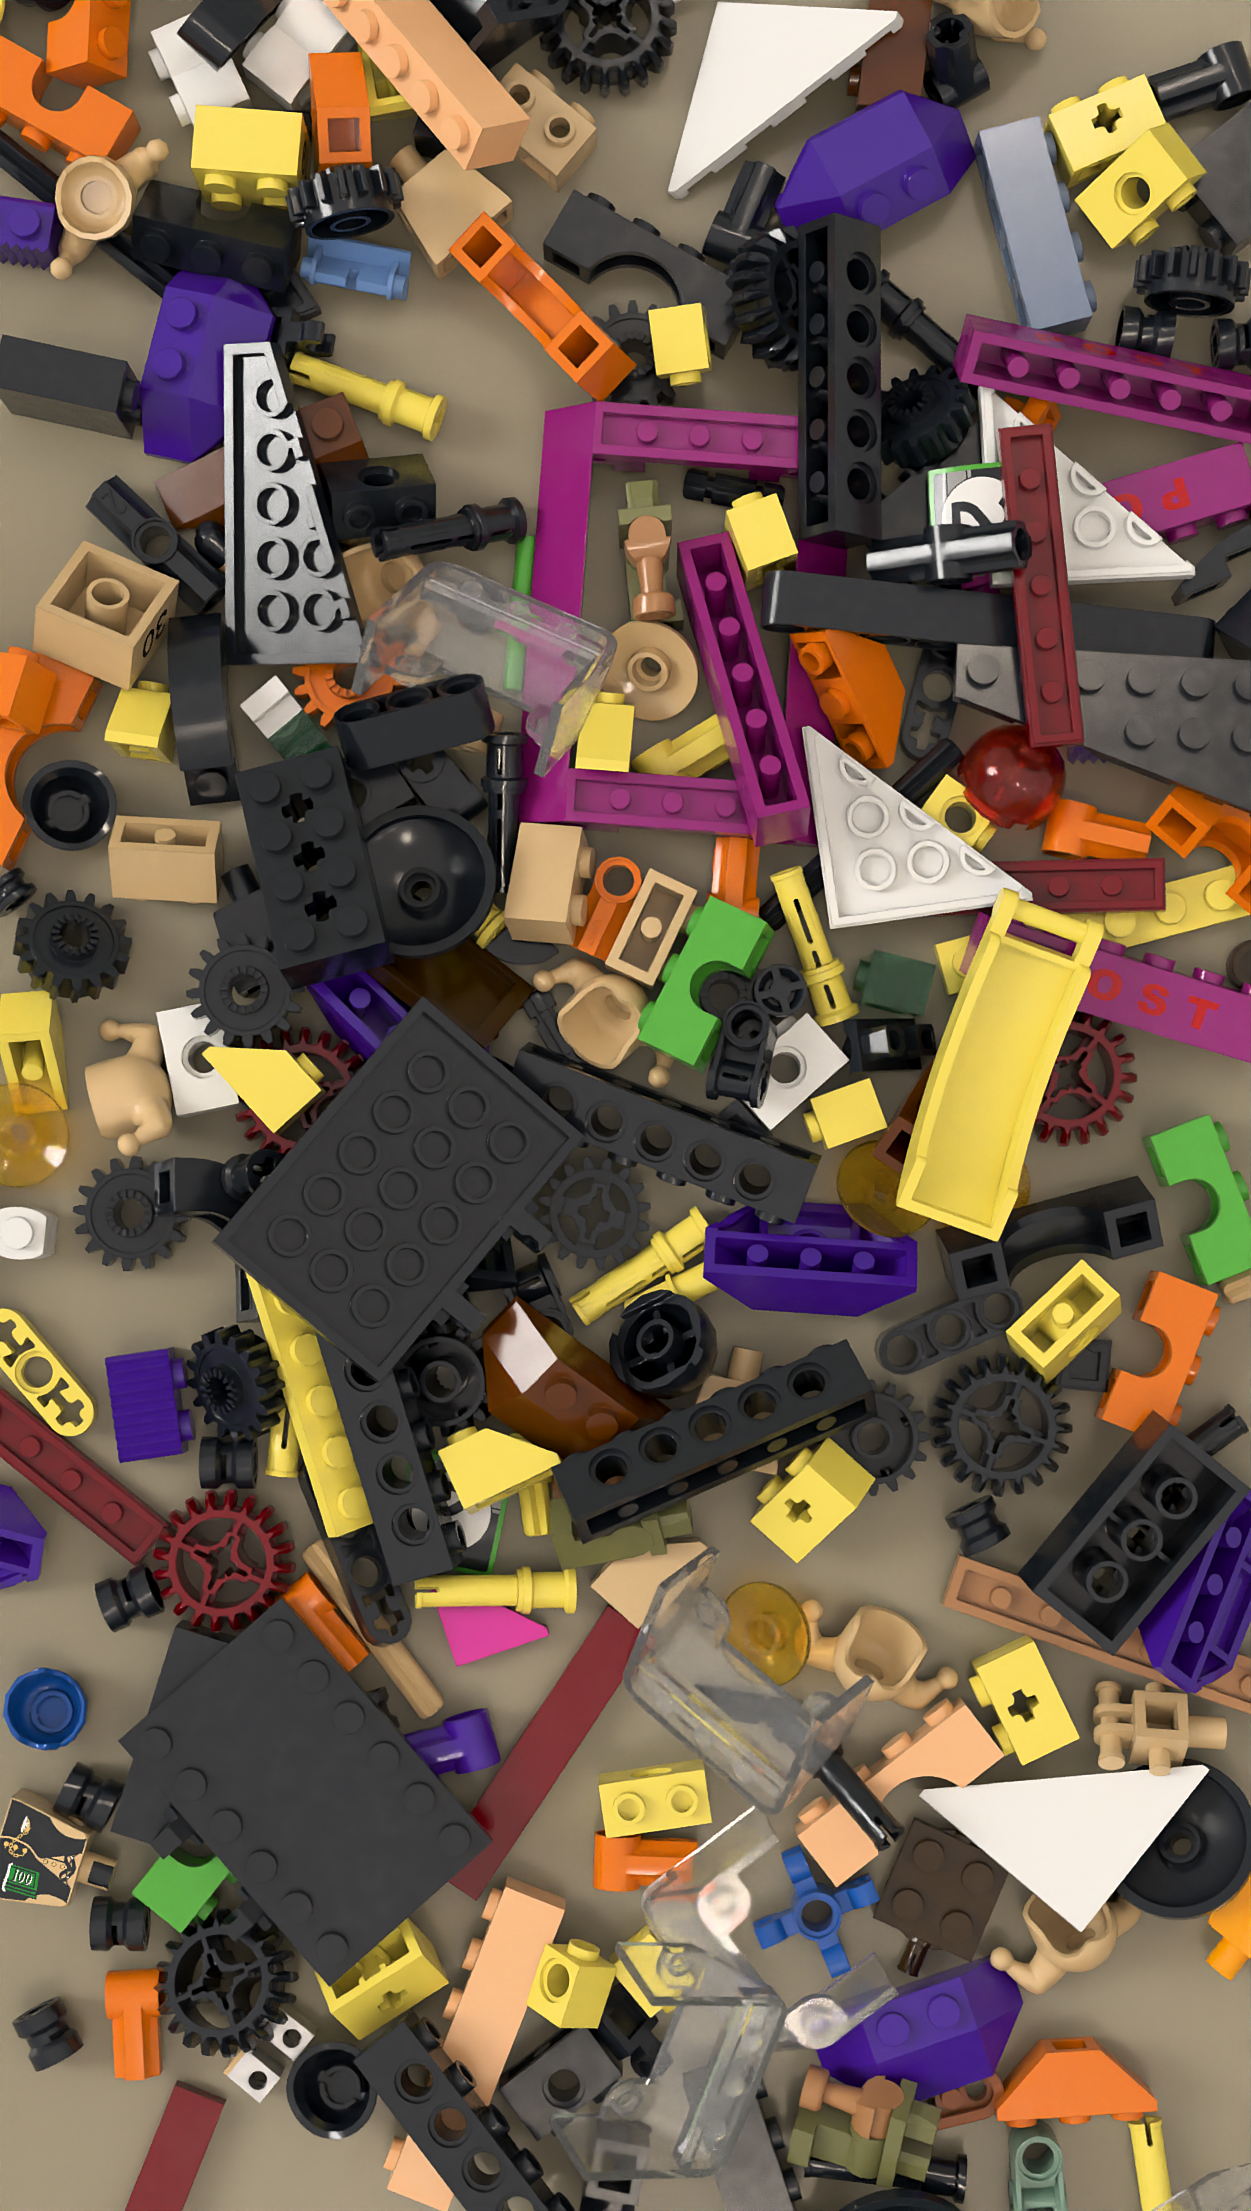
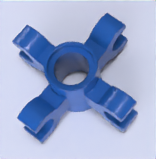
M801 1845L781 1852L782 1860L796 1891L791 1899V1908L764 1916L752 1922L762 1950L774 1946L794 1934L800 1933L809 1940L817 1941L832 1978L851 1971L849 1960L838 1937L837 1930L841 1924L842 1914L866 1907L880 1900L870 1874L867 1873L856 1877L832 1890L826 1884L815 1881ZM812 1900H823L830 1905L828 1916L820 1922L807 1921L801 1915L803 1907Z

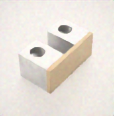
M281 2003L279 2009L286 2014L288 2021L284 2025L269 2022L274 2033V2038L270 2042L295 2061L315 2036L318 2028L290 2004ZM287 2030H297L301 2038H290L287 2035ZM256 2047V2051L252 2053H244L239 2049L236 2056L229 2061L223 2073L256 2101L261 2103L281 2078L284 2069L261 2049ZM253 2072H263L266 2075L267 2080H257L254 2077Z

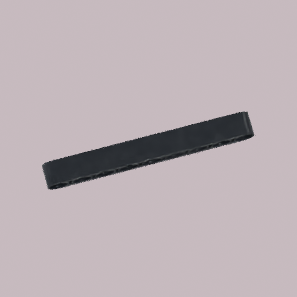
M779 570L764 573L760 628L766 631L792 634L806 632L808 628H813V630H841L881 644L955 652L957 644L1018 647L1014 600L1011 595ZM1070 602L1075 650L1214 658L1216 633L1214 625L1216 621L1213 619Z

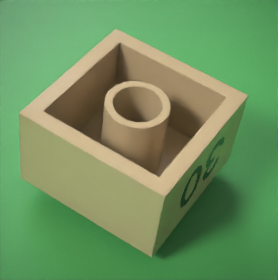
M83 540L36 605L33 651L129 691L168 634L169 618L175 617L179 580Z

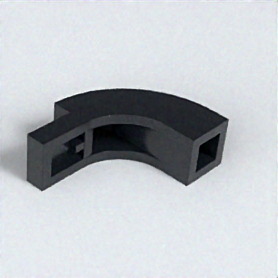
M220 612L169 618L167 656L171 710L180 770L184 771L190 806L241 801L234 774L240 771L230 715L228 692L229 665H226V637L222 614Z
M173 1157L154 1164L155 1217L195 1218L210 1224L220 1232L242 1207L244 1202L231 1198L224 1190L221 1182L223 1163L208 1159ZM235 1264L236 1322H261L246 1273Z

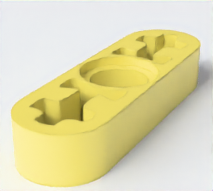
M1 1308L0 1321L2 1323L14 1321L17 1327L13 1329L12 1336L19 1345H26L29 1339L35 1345V1348L20 1354L13 1364L8 1356L17 1353V1350L10 1342L1 1341L0 1367L54 1431L64 1436H76L88 1431L94 1425L98 1416V1406L95 1398L23 1313L13 1308ZM35 1356L47 1359L53 1369L50 1382L43 1387L33 1386L25 1378V1365ZM63 1379L67 1382L69 1388L60 1391L62 1396L70 1403L80 1400L84 1405V1408L79 1413L83 1419L80 1425L74 1420L67 1423L62 1421L60 1416L65 1412V1408L56 1397L52 1398L48 1404L42 1399L43 1395L57 1389Z

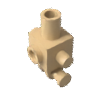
M1103 1681L1095 1686L1098 1705L1093 1709V1722L1097 1725L1093 1730L1094 1742L1100 1746L1098 1765L1103 1769L1117 1770L1125 1765V1756L1122 1754V1749H1128V1764L1149 1765L1150 1774L1166 1776L1170 1774L1171 1767H1182L1188 1747L1224 1750L1226 1747V1718L1189 1715L1187 1694L1166 1692L1165 1684L1151 1682L1145 1686V1691L1134 1690L1130 1704H1123L1119 1701V1697L1122 1694V1687L1119 1683Z

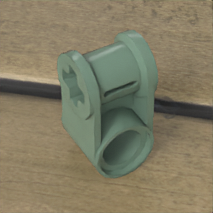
M1037 2119L1038 2123L1031 2127H1013L1008 2140L1010 2180L1008 2182L1009 2210L1068 2211L1063 2174V2156L1054 2132L1047 2123L1040 2119ZM1039 2142L1048 2145L1045 2154L1040 2158L1028 2159L1023 2156V2152L1030 2144Z

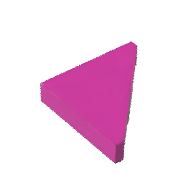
M509 1606L437 1607L456 1667L549 1636L547 1625L510 1609Z

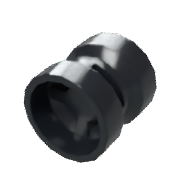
M1124 305L1117 326L1115 346L1170 358L1176 331V313L1160 310L1154 315L1148 314L1146 318L1139 307Z
M1231 318L1214 319L1210 335L1212 367L1232 371L1236 366L1246 365L1251 370V318L1246 323H1236Z
M219 1436L202 1437L199 1451V1480L201 1489H218L222 1484H234L238 1489L256 1488L258 1477L257 1438L251 1441L246 1439L239 1443L224 1442Z
M146 1563L130 1569L124 1578L117 1580L110 1577L95 1584V1593L100 1610L107 1625L113 1632L129 1627L133 1619L139 1616L151 1618L165 1611L159 1585Z
M78 1761L69 1774L53 1810L66 1817L77 1815L84 1819L86 1827L101 1834L122 1796L125 1784L113 1778L103 1780L95 1776L93 1768Z
M95 1896L91 1906L89 1924L91 1950L109 1951L113 1946H125L129 1951H146L150 1937L151 1909L136 1897H131L127 1902H116L111 1896Z
M60 1996L40 2003L12 2022L18 2037L26 2039L31 2049L28 2057L36 2072L63 2061L84 2045L77 2030L69 2028L65 2020L67 2009Z

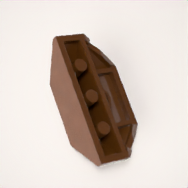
M518 1296L482 1331L488 1412L533 1445L557 1453L562 1460L575 1452L590 1451L606 1444L621 1432L638 1430L659 1421L666 1413L672 1411L658 1399L643 1395L618 1378L612 1365Z

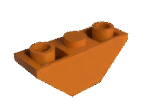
M362 52L308 53L315 174L326 171L327 168L333 169L334 172V166L342 167V164H347V166L350 164H364V168L372 167L370 107Z
M808 628L806 632L789 634L798 653L799 661L806 670L819 698L821 709L826 714L838 739L840 749L867 769L889 768L894 763L906 690L886 645L841 630H813V628Z
M1092 2036L1039 2039L1002 2082L1004 2094L994 2104V2115L997 2122L1005 2121L1007 2126L1015 2128L1031 2127L1038 2123L1037 2119L1058 2118L1059 2122L1065 2124H1082L1089 2122L1092 2115L1111 2114V2117L1116 2120L1133 2121L1143 2118V2112L1158 2111L1157 2099L1149 2086Z

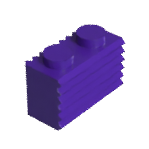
M0 195L1 263L4 264L9 260L12 265L20 262L22 267L30 264L33 269L40 265L44 271L50 267L52 261L59 257L58 245L64 226L58 218L56 204Z
M174 1347L106 1357V1374L119 1462L124 1463L178 1455L189 1451L187 1441L195 1440L196 1430L192 1410H183L180 1389L188 1388V1372L184 1357L176 1358Z

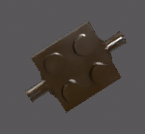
M914 1817L873 1913V1918L899 1929L909 1939L897 1968L906 1973L913 1955L916 1954L909 1969V1975L918 1977L919 1970L929 1948L932 1950H945L969 1962L972 1961L1009 1874L1008 1871L957 1828H939Z

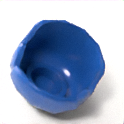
M47 1667L37 1668L17 1677L5 1694L3 1717L11 1734L18 1742L43 1751L57 1750L74 1741L87 1723L88 1699L79 1682L70 1675Z

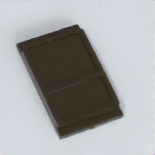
M416 894L414 895V899L423 901ZM472 938L454 950L439 956L425 959L394 957L395 963L365 971L411 1008L422 996L425 997L483 1049L492 1040L498 1038L501 1029L517 1010L524 1007V1002L535 989L490 952L482 949Z

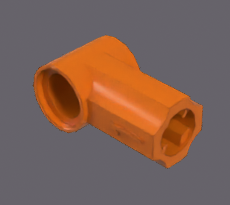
M1052 799L1041 852L1066 860L1146 858L1151 841V830L1143 822L1098 813L1096 807L1086 803L1066 799Z
M716 837L712 863L711 893L707 892L706 903L711 895L758 918L760 898L756 897L760 846L755 847L753 840L741 837Z
M618 856L609 858L601 863L596 870L594 883L587 896L588 908L585 925L577 926L574 945L570 946L606 962L643 884V875L634 862L628 858ZM614 868H626L633 874L634 883L632 889L622 896L611 895L605 887L607 874Z
M306 1571L294 1581L285 1594L280 1593L274 1598L275 1602H277L284 1596L349 1672L371 1652L336 1610L338 1606L317 1577L310 1571Z
M605 1829L595 1832L592 1885L594 1888L614 1892L635 1891L640 1886L696 1888L698 1864L697 1839L642 1837L641 1833L606 1839Z
M157 1968L107 1971L105 1980V2010L108 2020L112 2019L115 2078H123L126 2081L145 2080L149 2077L158 2076L163 2071L160 2017L163 2015L157 2009L165 2002V1994L158 1993L153 1987L159 1982H165L164 1972L159 1971Z

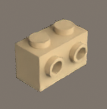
M516 62L500 81L501 85L531 119L515 158L558 193L597 147L595 120L580 104L572 102L568 105L554 93L556 91L554 85L541 72L535 69L528 72Z
M116 815L108 845L112 898H129L140 901H182L192 904L218 903L222 884L220 877L224 875L221 821Z
M520 822L503 916L512 940L574 945L577 926H584L587 917V896L583 895L585 878H593L596 863L595 848L588 846L583 827Z
M650 868L605 962V969L614 974L630 978L638 985L650 991L653 990L657 980L664 983L662 975L669 959L675 954L671 950L679 933L689 937L686 934V929L693 912L698 907L694 905L698 890Z

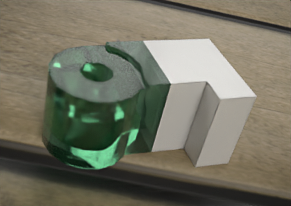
M276 675L240 705L245 714L284 760L332 747Z

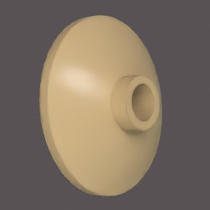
M636 620L623 624L608 636L598 655L597 672L603 691L625 693V703L635 704V718L658 721L673 717L687 707L697 691L700 674L694 650L679 632L663 623ZM650 657L660 664L661 670L650 669L646 664V658Z

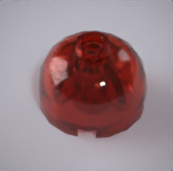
M1020 724L997 726L981 735L966 751L963 760L957 768L958 778L963 773L964 781L967 784L966 789L963 791L967 802L982 817L999 827L1011 829L1015 823L1021 825L1029 824L1025 830L1038 827L1054 811L1066 786L1065 761L1058 748L1029 750L1027 727Z

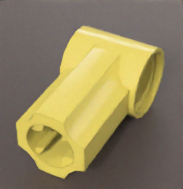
M717 714L673 741L668 738L647 749L630 763L636 773L699 778L717 769L730 760Z

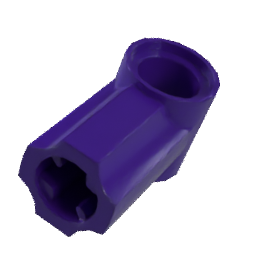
M487 1708L459 1713L444 1719L441 1725L403 1734L438 1775L454 1770L456 1774L470 1773L488 1768L501 1761Z

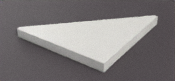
M717 2L668 193L675 199L682 200L690 194L688 189L710 171L718 172L748 148L745 144L770 124L773 127L777 126L807 102L805 97L829 78L834 81L867 55L865 50L889 31H892L894 34L901 29L904 19L898 11Z
M979 386L977 392L982 463L999 462L996 435L998 428L1034 424L1020 411L1017 413L994 393L995 389ZM1054 446L1069 585L1192 579L1195 576V567L1188 560L1185 562L1161 541L1163 539L1134 512L1127 511L1076 461L1073 463ZM1011 571L989 574L990 588L1012 587Z
M811 726L802 727L830 929L994 906L995 900L1003 887L1018 892L1020 895L1019 899L1033 901L1031 891Z
M1204 1765L1172 1767L1170 1774L1166 1776H1154L1150 1774L1149 1770L969 1785L964 1788L958 1786L924 1789L919 1797L1081 1933L1208 1773L1209 1769Z

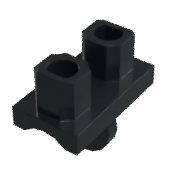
M915 1018L852 1019L843 1021L847 1037L842 1047V1052L849 1059L847 1063L850 1074L922 1070L920 1058L936 1055V1042L932 1024L916 1025Z

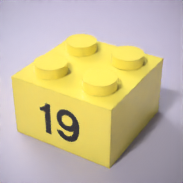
M196 105L191 169L204 201L211 203L212 207L223 211H239L242 209V205L251 206L252 202L288 210L285 197L288 195L287 190L299 187L298 181L310 180L312 146L302 113Z

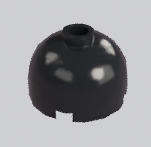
M660 1289L643 1294L625 1308L620 1316L625 1321L619 1329L618 1336L612 1332L609 1341L610 1363L618 1378L643 1395L666 1400L690 1394L705 1382L714 1368L718 1350L716 1330L708 1315L700 1306L683 1295L674 1294L670 1290Z

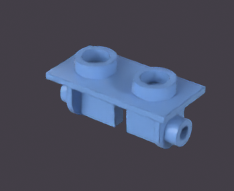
M309 237L307 257L304 256L302 259L300 277L309 281L310 285L316 286L317 283L386 296V300L390 301L393 298L407 300L412 251L347 238L318 240Z

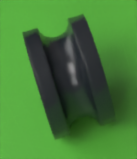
M20 867L0 877V917H4L21 907L37 891L33 883L27 884L24 882L23 877L25 873Z

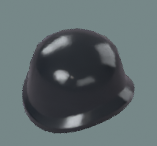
M64 760L43 767L30 779L23 795V811L31 830L44 843L64 851H81L96 845L108 833L116 816V794L111 782L102 771L86 762Z
M344 2042L317 2044L302 2053L290 2069L286 2085L289 2106L299 2123L316 2136L326 2139L349 2137L364 2127L374 2111L378 2094L353 2062L362 2051L354 2045Z

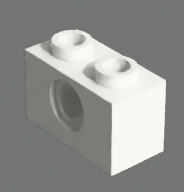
M201 1003L156 1012L177 1116L182 1118L245 1105V1103L240 1102L237 1092L215 1068L210 1072L200 1073L194 1065L193 1057L200 1046L213 1044L215 1047H227L223 1045V1030H220L211 1037L204 1033L207 1024L210 1022L208 1017L198 1020L192 1017L191 1013L201 1006ZM237 1037V1038H236V1041H240V1040H241L240 1037Z
M808 1013L798 1021L791 1015L776 1026L777 1041L773 1057L786 1054L794 1058L798 1064L796 1079L791 1083H780L770 1074L767 1094L760 1109L752 1108L749 1101L742 1100L768 1131L774 1128L849 1061L846 1055Z

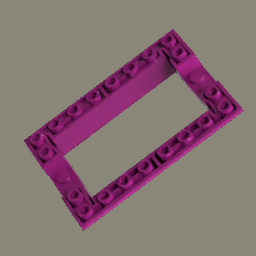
M601 401L545 411L521 732L529 734V742L523 745V776L528 778V787L525 788V793L520 794L519 825L520 822L577 826L583 827V830L617 833L618 827L717 834L722 835V837H741L753 840L736 780L571 768L593 464L614 465V470L643 473H645V463L749 470L748 479L757 481L779 482L780 477L798 479V416ZM797 515L795 545L798 550V556L794 571L846 577L848 549L844 550L799 540V517ZM789 635L783 716L811 808L807 836L773 844L819 847L802 727L811 726L833 744L834 731L826 714L821 709L819 698L806 670L799 661L798 653Z

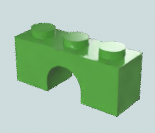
M711 895L705 907L698 906L693 912L686 929V934L689 935V938L681 954L675 953L669 959L662 975V981L665 985L657 1001L651 1000L645 1006L638 1022V1029L641 1030L638 1039L642 1043L704 1074L716 1051L723 1023L719 1018L702 1010L700 991L703 984L710 976L721 971H732L752 980L775 935V932L766 921Z
M1210 1114L1202 1115L1142 1138L1160 1187H1168L1185 1180H1191L1201 1185L1209 1196L1211 1208L1205 1223L1193 1231L1180 1235L1198 1284L1211 1285L1251 1269V1219L1244 1204V1201L1249 1200L1250 1196L1241 1173L1238 1170L1232 1172L1224 1153L1230 1151V1143L1222 1124L1219 1121L1213 1123Z
M179 1846L164 1860L161 1857L156 1860L134 1888L132 1894L178 1932L182 1933L191 1920L195 1923L197 1922V1915L204 1921L220 1901L213 1893L224 1879H227L232 1884L237 1879L215 1853L207 1856H195Z

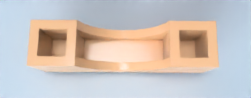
M960 1697L952 1703L946 1698L935 1704L924 1714L923 1719L926 1723L910 1736L906 1731H903L888 1741L881 1749L884 1756L872 1766L867 1768L863 1763L853 1770L879 1801L882 1802L894 1787L906 1780L920 1776L943 1778L964 1788L1005 1755ZM834 1795L827 1801L823 1796H820L799 1812L798 1817L801 1821L794 1826L797 1837L836 1887L878 1855V1850L875 1848L874 1843Z

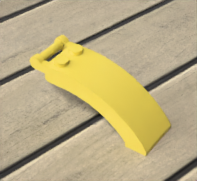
M1005 887L1000 890L995 900L992 915L962 984L937 1051L914 1124L896 1199L898 1207L998 1242L1017 1199L1019 1179L1035 1119L1056 1058L1091 976L1089 967L1104 932V924L1089 918L1085 922H1081L1019 899L1020 895L1018 892ZM1014 919L1077 942L1072 956L1007 933L1011 920Z

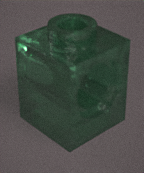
M875 949L870 954L869 961L859 960L852 990L861 992L859 1005L919 1020L924 1016L936 965Z

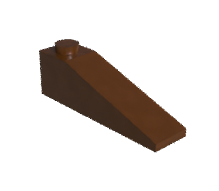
M343 392L299 409L318 474L319 463L369 459ZM224 447L155 481L171 524L176 531L196 530L199 524L211 520L218 522L222 525V529H225Z

